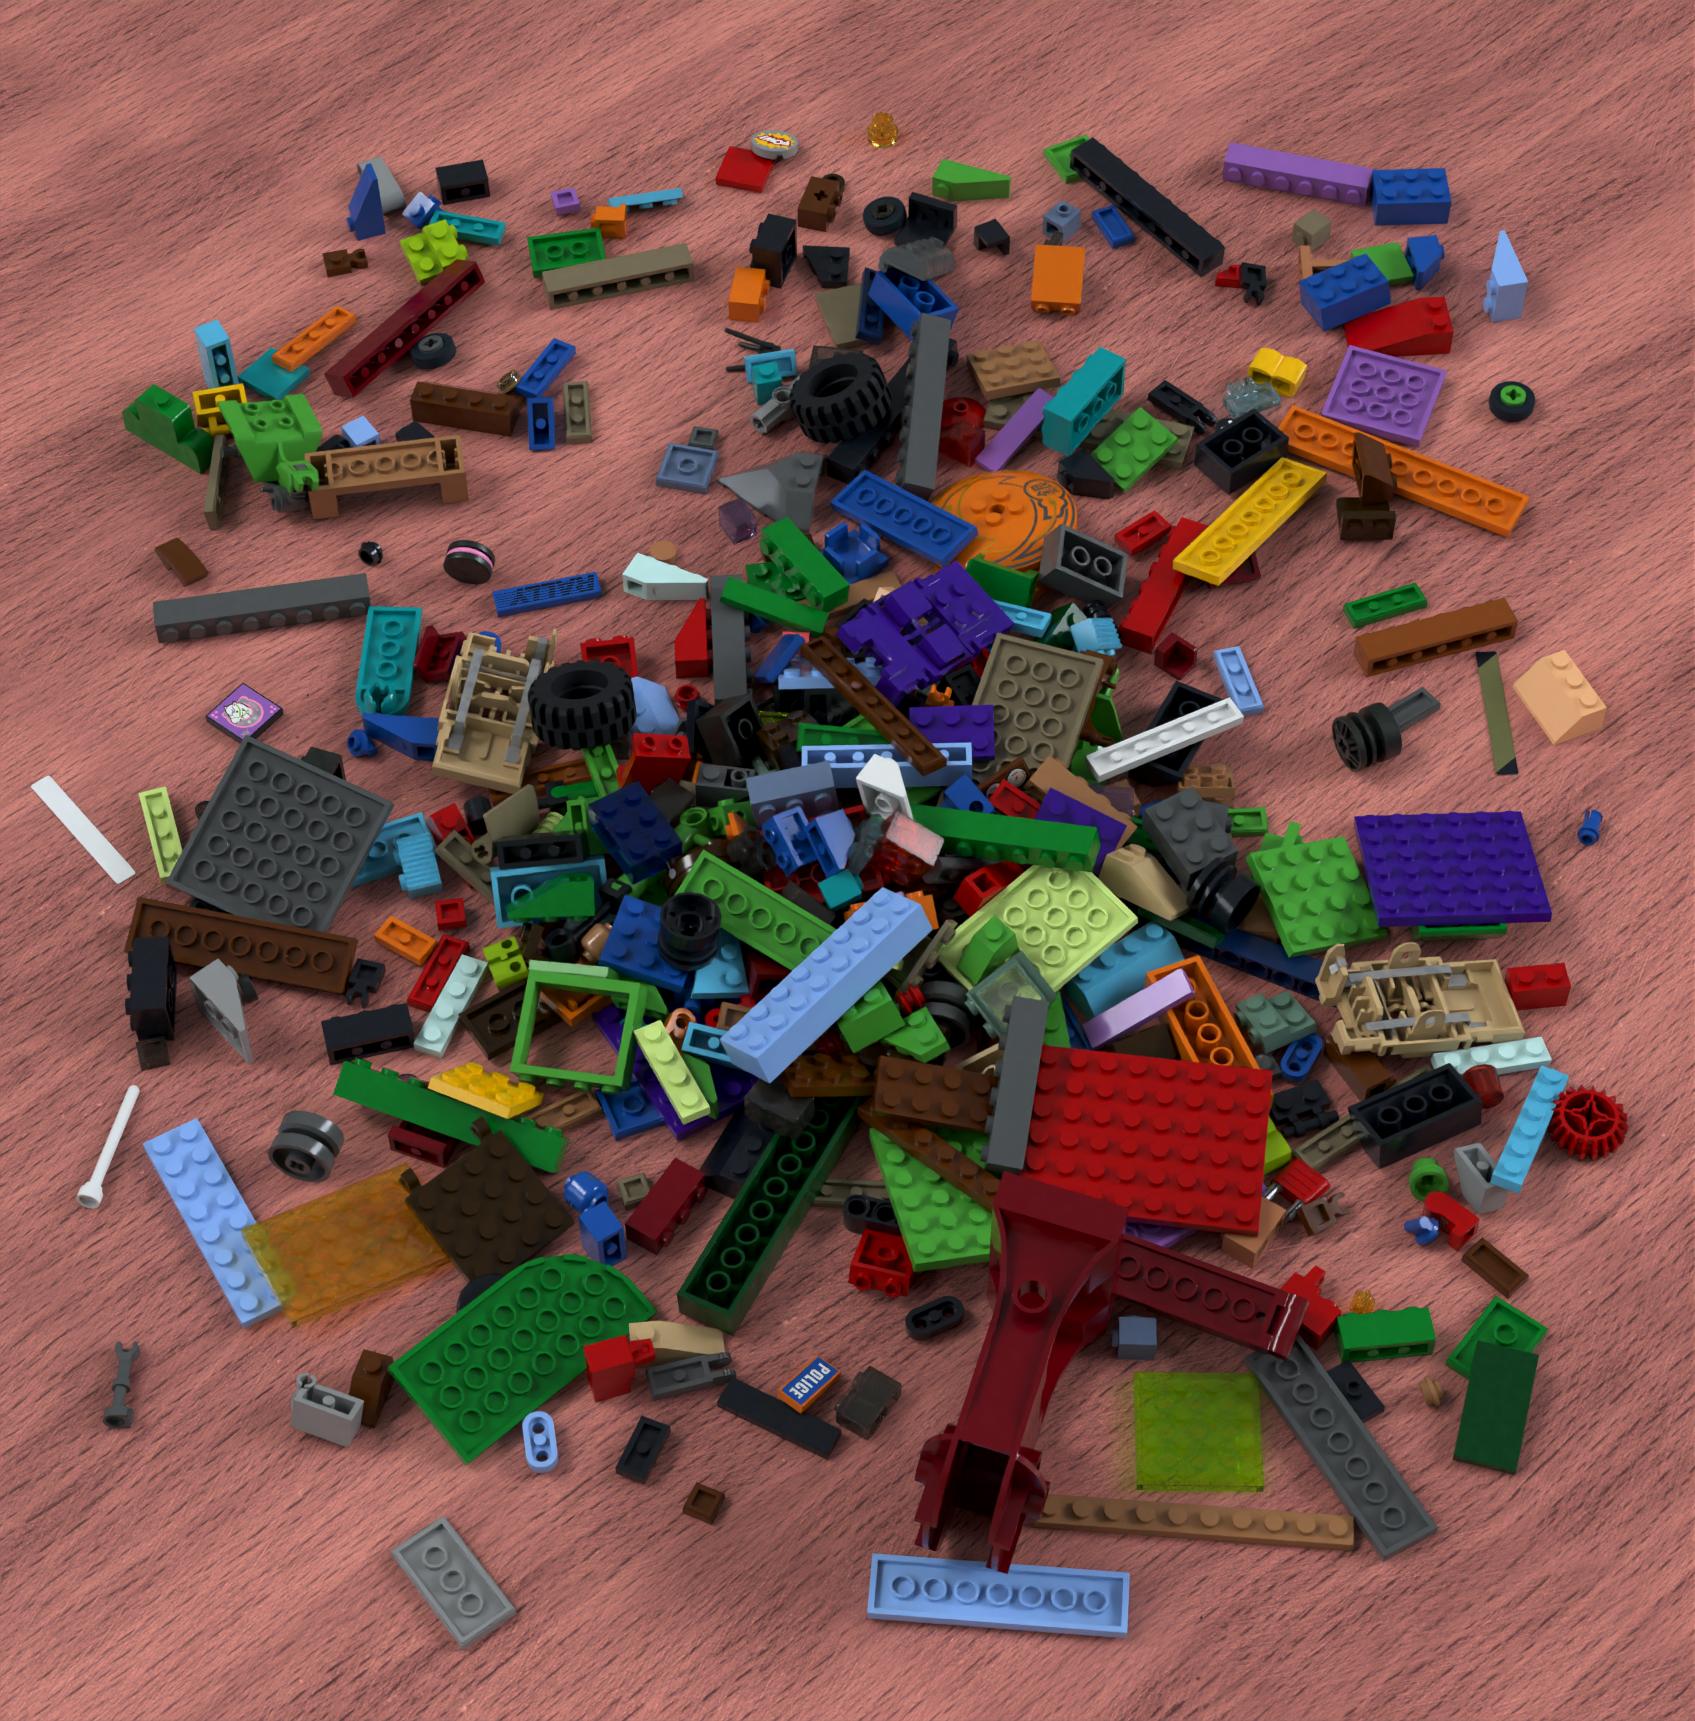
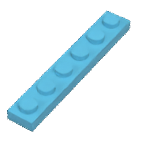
M1541 1065L1492 1174L1490 1183L1519 1194L1552 1119L1554 1111L1551 1109L1556 1108L1553 1100H1559L1558 1096L1560 1092L1564 1091L1569 1075Z

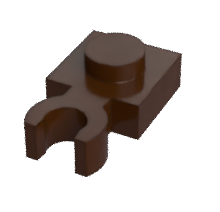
M347 249L322 253L327 277L352 273L351 268L354 267L357 269L368 267L365 249H357L348 254Z
M1344 1192L1332 1195L1328 1201L1325 1196H1322L1295 1209L1308 1237L1337 1224L1338 1222L1335 1217H1342L1352 1211L1351 1207L1341 1209L1338 1206V1200L1345 1196Z

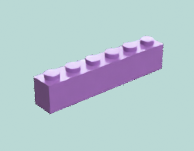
M1230 142L1224 160L1222 180L1365 206L1373 169Z

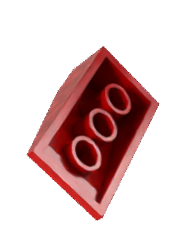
M1445 296L1414 299L1367 313L1342 324L1347 347L1351 345L1393 357L1450 354L1454 334Z

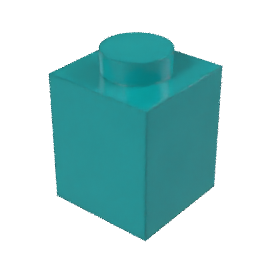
M776 362L751 366L752 389L757 405L766 404L772 399L773 391L778 387H782V379Z
M847 868L819 882L818 889L832 914L862 899V892L860 890L864 889V885L857 873L852 875L850 869Z

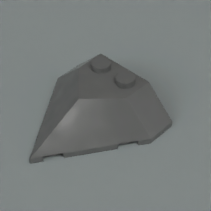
M805 451L797 452L719 478L717 483L724 488L726 486L735 492L736 497L764 517L769 516L776 522L788 517L802 533L809 534L814 516V497L819 476L824 475L828 454Z

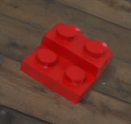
M626 635L614 636L612 640L601 641L600 638L587 639L585 643H580L581 657L585 662L591 660H599L601 663L605 661L610 662L614 666L618 665L631 678L639 677L634 637L628 638Z
M865 1228L850 1264L848 1283L853 1284L862 1291L875 1289L883 1291L892 1298L899 1295L907 1297L914 1281L915 1272L903 1237Z

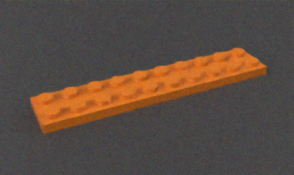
M1292 405L1278 426V429L1289 437L1287 452L1354 478L1352 467L1354 433L1360 432L1384 444L1386 454H1391L1392 469H1390L1391 475L1396 476L1397 490H1394L1393 493L1507 538L1529 503L1530 496L1295 405Z

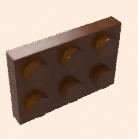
M816 1053L814 1055H799L779 1074L791 1097L874 1096L875 1081L857 1054L826 1055Z

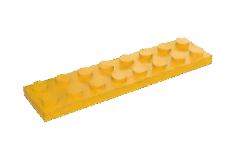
M1281 457L1173 560V569L1219 586L1327 481V472Z

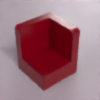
M1172 632L1156 647L1154 665L1175 679L1181 680L1196 666L1198 649Z

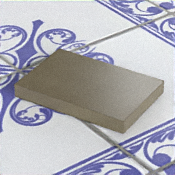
M861 283L815 293L816 304L836 351L869 344V342L855 338Z

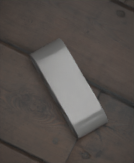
M381 156L357 164L360 178L366 164H372L378 179L383 214L406 207L404 195Z

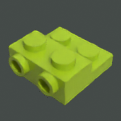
M446 219L424 226L422 233L400 240V247L420 285L431 282L456 259L466 260L468 258L465 246L463 244L458 245L456 241L458 238L456 228L453 224L448 225Z

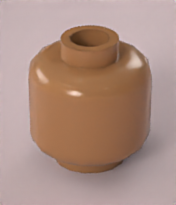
M607 922L604 925L595 924L581 939V946L585 950L582 956L594 966L599 962L612 926Z

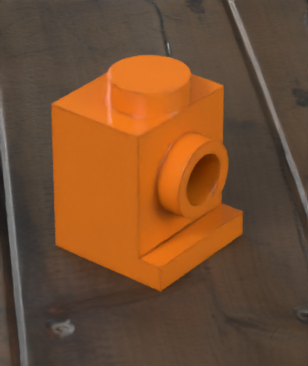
M621 203V207L596 206V213H591V228H600L602 238L625 239L627 229L626 204Z

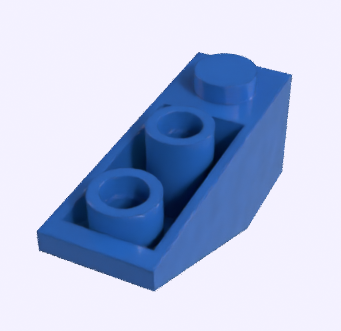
M363 713L364 730L368 733L369 737L414 760L434 761L438 747L436 740L439 733L437 731L439 719L433 717L422 718L407 715Z

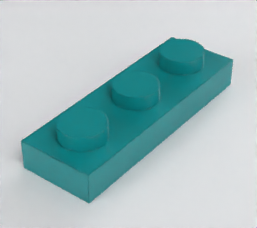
M439 210L435 211L429 223L430 225L446 219L448 225L453 224L456 228L457 239L495 246L500 245L506 231L505 222Z

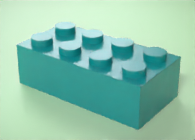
M1099 347L1093 355L1090 354L1087 357L1085 364L1079 370L1074 371L1070 381L1059 388L1057 395L1052 401L1049 400L1045 404L1042 411L1044 424L1041 429L1043 445L1067 457L1073 453L1123 396L1126 368L1125 358L1102 347Z

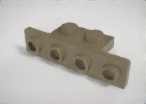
M946 920L933 940L926 935L902 958L904 961L902 971L890 969L883 978L896 986L902 993L908 990V983L912 988L916 985L919 988L924 981L921 976L927 968L931 969L940 958V955L937 953L943 944L947 946L956 935L954 928L958 923L954 920ZM894 995V997L892 998V1001L895 1000L896 1003H898L897 1000H896V998H895V995Z

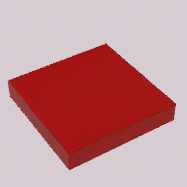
M729 146L716 175V184L762 193L776 160L760 157L752 150Z

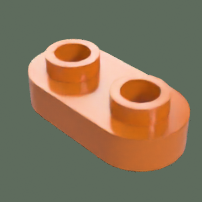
M685 1008L674 1010L667 1016L664 1022V1027L681 1056L684 1054L682 1046L689 1022L697 1023L693 1013Z

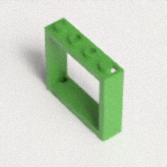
M530 969L510 1072L519 1077L518 1081L528 1082L529 1084H535L536 1080L546 1081V1085L563 1088L564 1084H572L574 1089L581 1091H591V1088L594 1087L602 1088L603 1093L610 1095L619 1094V1091L629 1092L638 1043L634 1037V1030L642 1026L648 989L637 982ZM541 988L629 999L615 1076L527 1065Z

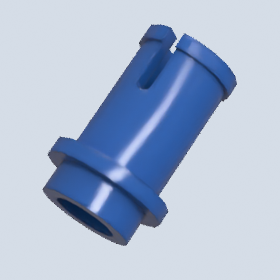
M1589 810L1586 811L1583 825L1578 829L1577 836L1584 845L1590 846L1599 840L1600 833L1598 830L1603 816L1597 810H1591V815Z

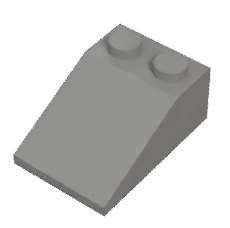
M216 959L189 977L197 1007L202 1015L241 1057L250 1064L253 1062V1056L240 998L243 994L236 982L239 978L230 965L226 967L219 959Z

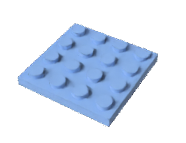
M798 653L778 677L779 689L835 688L805 657L800 658ZM874 657L846 658L874 687L881 678L880 673L883 667L881 665L874 666L876 661Z

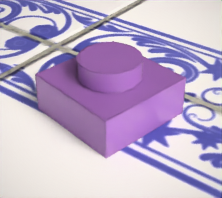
M575 188L551 192V200L556 215L580 211V203Z

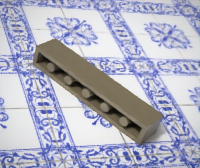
M683 243L542 272L543 290L549 308L553 310L694 281L693 261L687 244Z

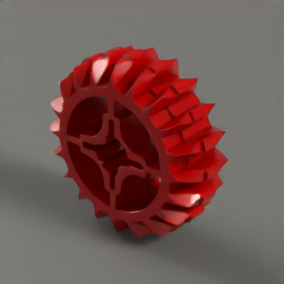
M1581 1084L1577 1091L1569 1087L1566 1093L1560 1092L1559 1100H1553L1556 1108L1551 1109L1554 1112L1547 1132L1551 1133V1142H1559V1150L1568 1149L1569 1157L1576 1153L1579 1154L1581 1161L1585 1156H1589L1592 1161L1597 1159L1598 1155L1605 1159L1609 1152L1614 1154L1618 1147L1624 1143L1625 1135L1628 1131L1627 1114L1623 1113V1104H1615V1095L1607 1097L1605 1089L1597 1092L1594 1085L1589 1090H1585Z

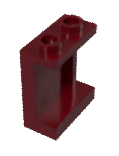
M429 1082L426 1083L425 1088H428ZM403 1120L399 1127L392 1126L388 1133L390 1149L392 1151L445 1168L459 1142V1139Z

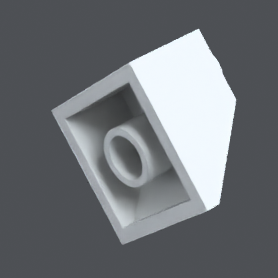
M874 754L856 777L866 814L914 833L916 826L898 763L891 758H883Z

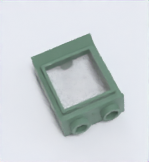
M1019 951L965 994L968 1000L964 1003L974 1016L981 1015L986 1022L983 1028L994 1040L996 1037L1000 1039L1001 1032L1006 1033L1007 1023L1002 1022L1005 1005H1011L1014 996L1046 1001L1049 1004L1058 996L1024 952Z

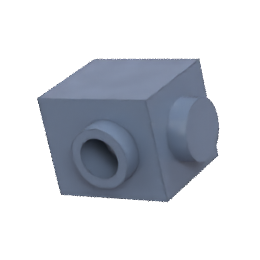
M1061 200L1043 215L1042 234L1062 245L1080 229L1081 211Z
M1139 1315L1119 1317L1118 1329L1112 1328V1347H1117L1118 1359L1155 1360L1157 1346L1156 1318L1141 1317Z

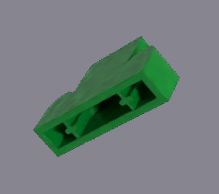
M153 384L122 411L127 431L200 474L210 467L214 440L204 429L195 428L189 404Z

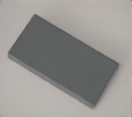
M1421 687L1391 705L1388 709L1393 714L1400 733L1440 710L1441 703L1424 687Z

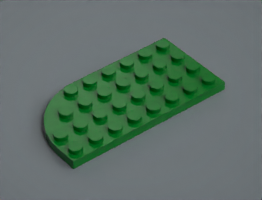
M564 1254L563 1256L546 1258L539 1257L509 1272L389 1365L387 1370L464 1465L467 1466L521 1423L527 1415L536 1411L586 1371L583 1346L626 1335L627 1338L630 1336L629 1323L647 1322L658 1311L629 1278L608 1264L606 1266L600 1262L588 1259L587 1256Z

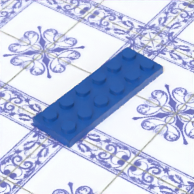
M865 469L830 501L832 509L859 524L865 523L876 533L943 568L979 534L976 526Z

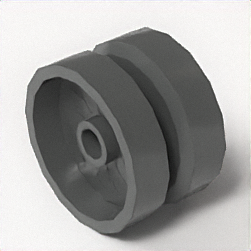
M931 981L922 984L919 989L926 1001L922 1002L921 1005L923 1008H927L936 1024L947 1028V1042L951 1048L948 1051L958 1050L966 1046L971 1037L972 1021L975 1017L964 1003L968 1000L965 996L968 990L960 985L946 981ZM918 1006L913 1007L912 1013L917 1012L921 1008Z
M291 1111L286 1113L278 1128V1135L275 1136L270 1146L268 1156L276 1168L293 1178L306 1182H322L329 1177L335 1164L334 1158L338 1156L345 1139L342 1131L330 1120L307 1111Z

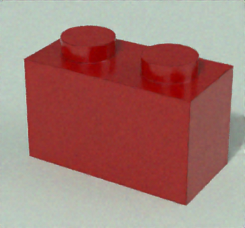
M1565 963L1508 968L1505 977L1506 985L1517 1011L1566 1006L1571 984Z

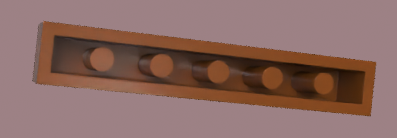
M1505 598L1489 600L1482 604L1463 607L1448 613H1440L1422 620H1414L1410 623L1391 626L1384 630L1364 633L1356 637L1353 654L1367 678L1513 639L1518 620Z

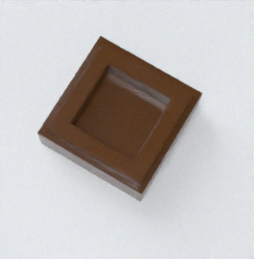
M696 1482L682 1508L683 1513L712 1525L725 1500V1494Z

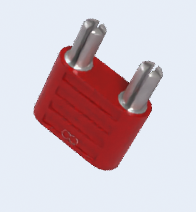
M1295 1157L1270 1181L1271 1186L1262 1196L1271 1201L1279 1193L1290 1201L1293 1205L1286 1211L1285 1218L1292 1221L1298 1215L1295 1209L1322 1197L1330 1189V1184L1325 1177L1301 1159Z

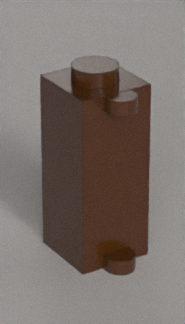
M1332 1033L1326 1038L1324 1055L1360 1101L1377 1095L1396 1083L1395 1077L1388 1074L1371 1051H1353L1350 1054L1341 1055L1338 1044L1333 1040Z

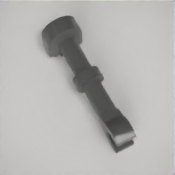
M117 1342L115 1352L119 1360L117 1378L112 1383V1390L114 1391L112 1407L106 1408L104 1411L103 1423L111 1428H131L134 1412L132 1408L125 1406L126 1393H129L131 1388V1381L129 1380L130 1369L133 1362L140 1356L138 1343L133 1342L132 1349L128 1352H123L122 1343Z

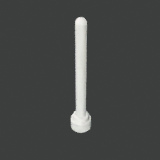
M136 1085L130 1086L127 1090L90 1182H86L85 1185L80 1187L76 1200L84 1207L95 1209L101 1203L103 1198L101 1184L140 1092Z

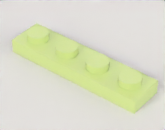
M166 786L139 793L162 885L167 884L166 881L183 851Z
M661 1020L634 1030V1037L683 1125L710 1114L709 1104Z

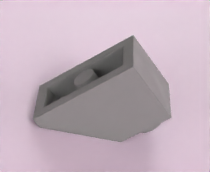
M1481 1143L1455 1148L1453 1154L1462 1195L1477 1214L1503 1209L1509 1190L1490 1183L1497 1163Z

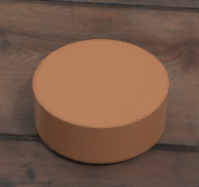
M657 541L651 546L650 555L656 560L671 565L677 558L676 546L670 541Z

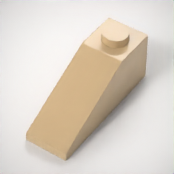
M660 1320L629 1323L630 1341L650 1338L655 1350L656 1360L638 1368L659 1366L703 1354L707 1356L725 1352L723 1331L715 1328Z

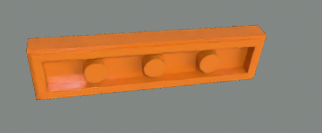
M335 306L272 355V363L292 373L355 324L356 315L339 306Z

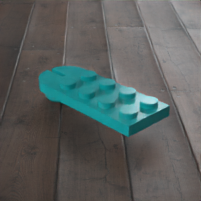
M369 606L355 693L356 707L361 716L363 713H379L380 704L383 715L401 716L408 711L415 674L413 662L418 651L423 618L422 607Z

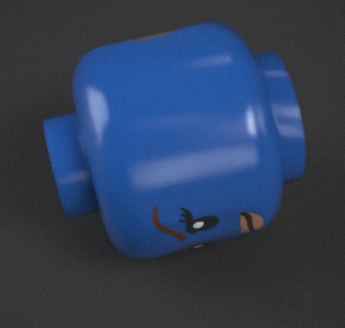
M588 1171L570 1176L564 1185L565 1202L580 1214L590 1206H596L603 1201L606 1204L608 1203L607 1185Z

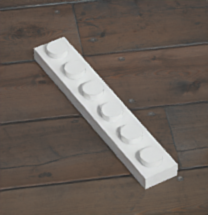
M1229 697L1085 756V764L1099 783L1243 723L1244 716Z

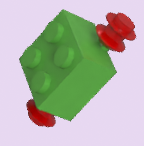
M879 980L836 1020L840 1031H838L840 1035H838L836 1030L829 1027L828 1035L825 1037L820 1036L819 1040L814 1042L819 1053L832 1055V1052L837 1050L843 1054L844 1044L842 1040L844 1042L847 1041L853 1053H856L901 1028L905 1023L899 1014L900 1008L907 1015L912 1014L911 1008L915 1006L923 1008L921 1003L926 1000L917 985L912 988L909 983L906 992L902 993L897 989L895 998L898 1003H896L895 1000L892 1001L883 983Z

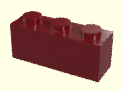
M674 1158L626 1221V1238L655 1255L663 1247H668L673 1240L675 1230L680 1224L684 1225L687 1222L693 1206L696 1202L700 1203L706 1196L708 1188L706 1187L705 1173Z

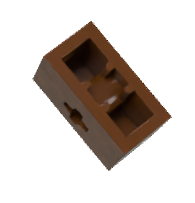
M811 176L797 209L798 227L823 232L827 231L829 223H833L835 220L836 206L840 207L843 193L839 192V181Z

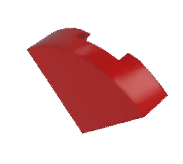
M1231 265L1229 269L1219 272L1216 276L1215 286L1240 288V265Z

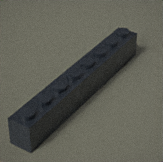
M1091 138L1071 150L1070 168L1073 171H1076L1081 178L1197 275L1202 277L1223 264L1225 246L1192 220L1187 213L1175 206L1170 199L1158 192L1153 185L1140 177L1136 171H1133L1120 158L1111 153L1103 144Z
M949 338L946 372L950 367L956 365L959 358L957 341ZM911 357L907 359L888 383L892 399L890 408L886 411L882 420L879 419L877 425L867 429L864 434H858L853 439L847 441L845 439L841 440L827 458V476L848 485L864 469L868 471L873 463H877L884 449L892 445L896 434L905 423L904 420H901L903 408L907 403V399H904V391L906 385L909 384V378H906V370L908 364L911 363Z

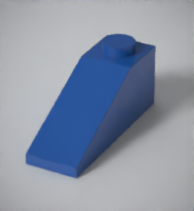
M371 163L366 164L348 206L350 217L346 218L347 226L350 232L354 231L357 241L386 234L378 179Z

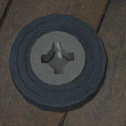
M432 333L418 340L412 346L410 352L417 367L421 369H435L444 366L455 357L456 347L452 337L448 334Z

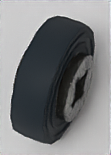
M892 196L875 199L866 206L863 212L866 229L875 235L894 233L904 225L907 218L903 202Z

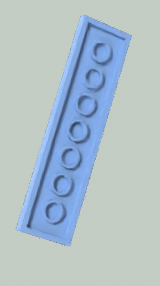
M193 1119L143 1143L144 1150L243 1329L299 1303L295 1290L198 1119Z
M872 1553L867 1609L868 1619L1127 1638L1130 1573L1011 1564L1008 1574L986 1568L987 1562Z

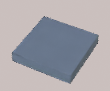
M669 442L656 477V486L706 494L719 460V451Z

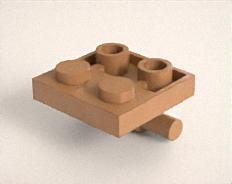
M1191 763L1181 781L1176 782L1178 793L1193 786L1203 801L1229 805V809L1234 807L1233 800H1215V798H1235V784L1231 766L1221 763H1214L1210 766H1198Z

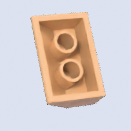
M1565 650L1541 658L1513 684V689L1553 745L1602 728L1607 707Z

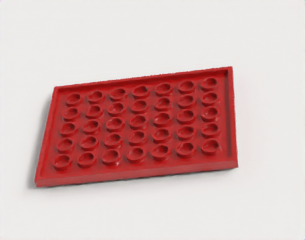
M1042 1045L1024 1165L1019 1176L1129 1208L1127 1222L1258 1237L1273 1071Z

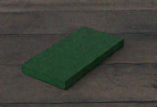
M1477 1340L1452 1460L1515 1475L1539 1355Z

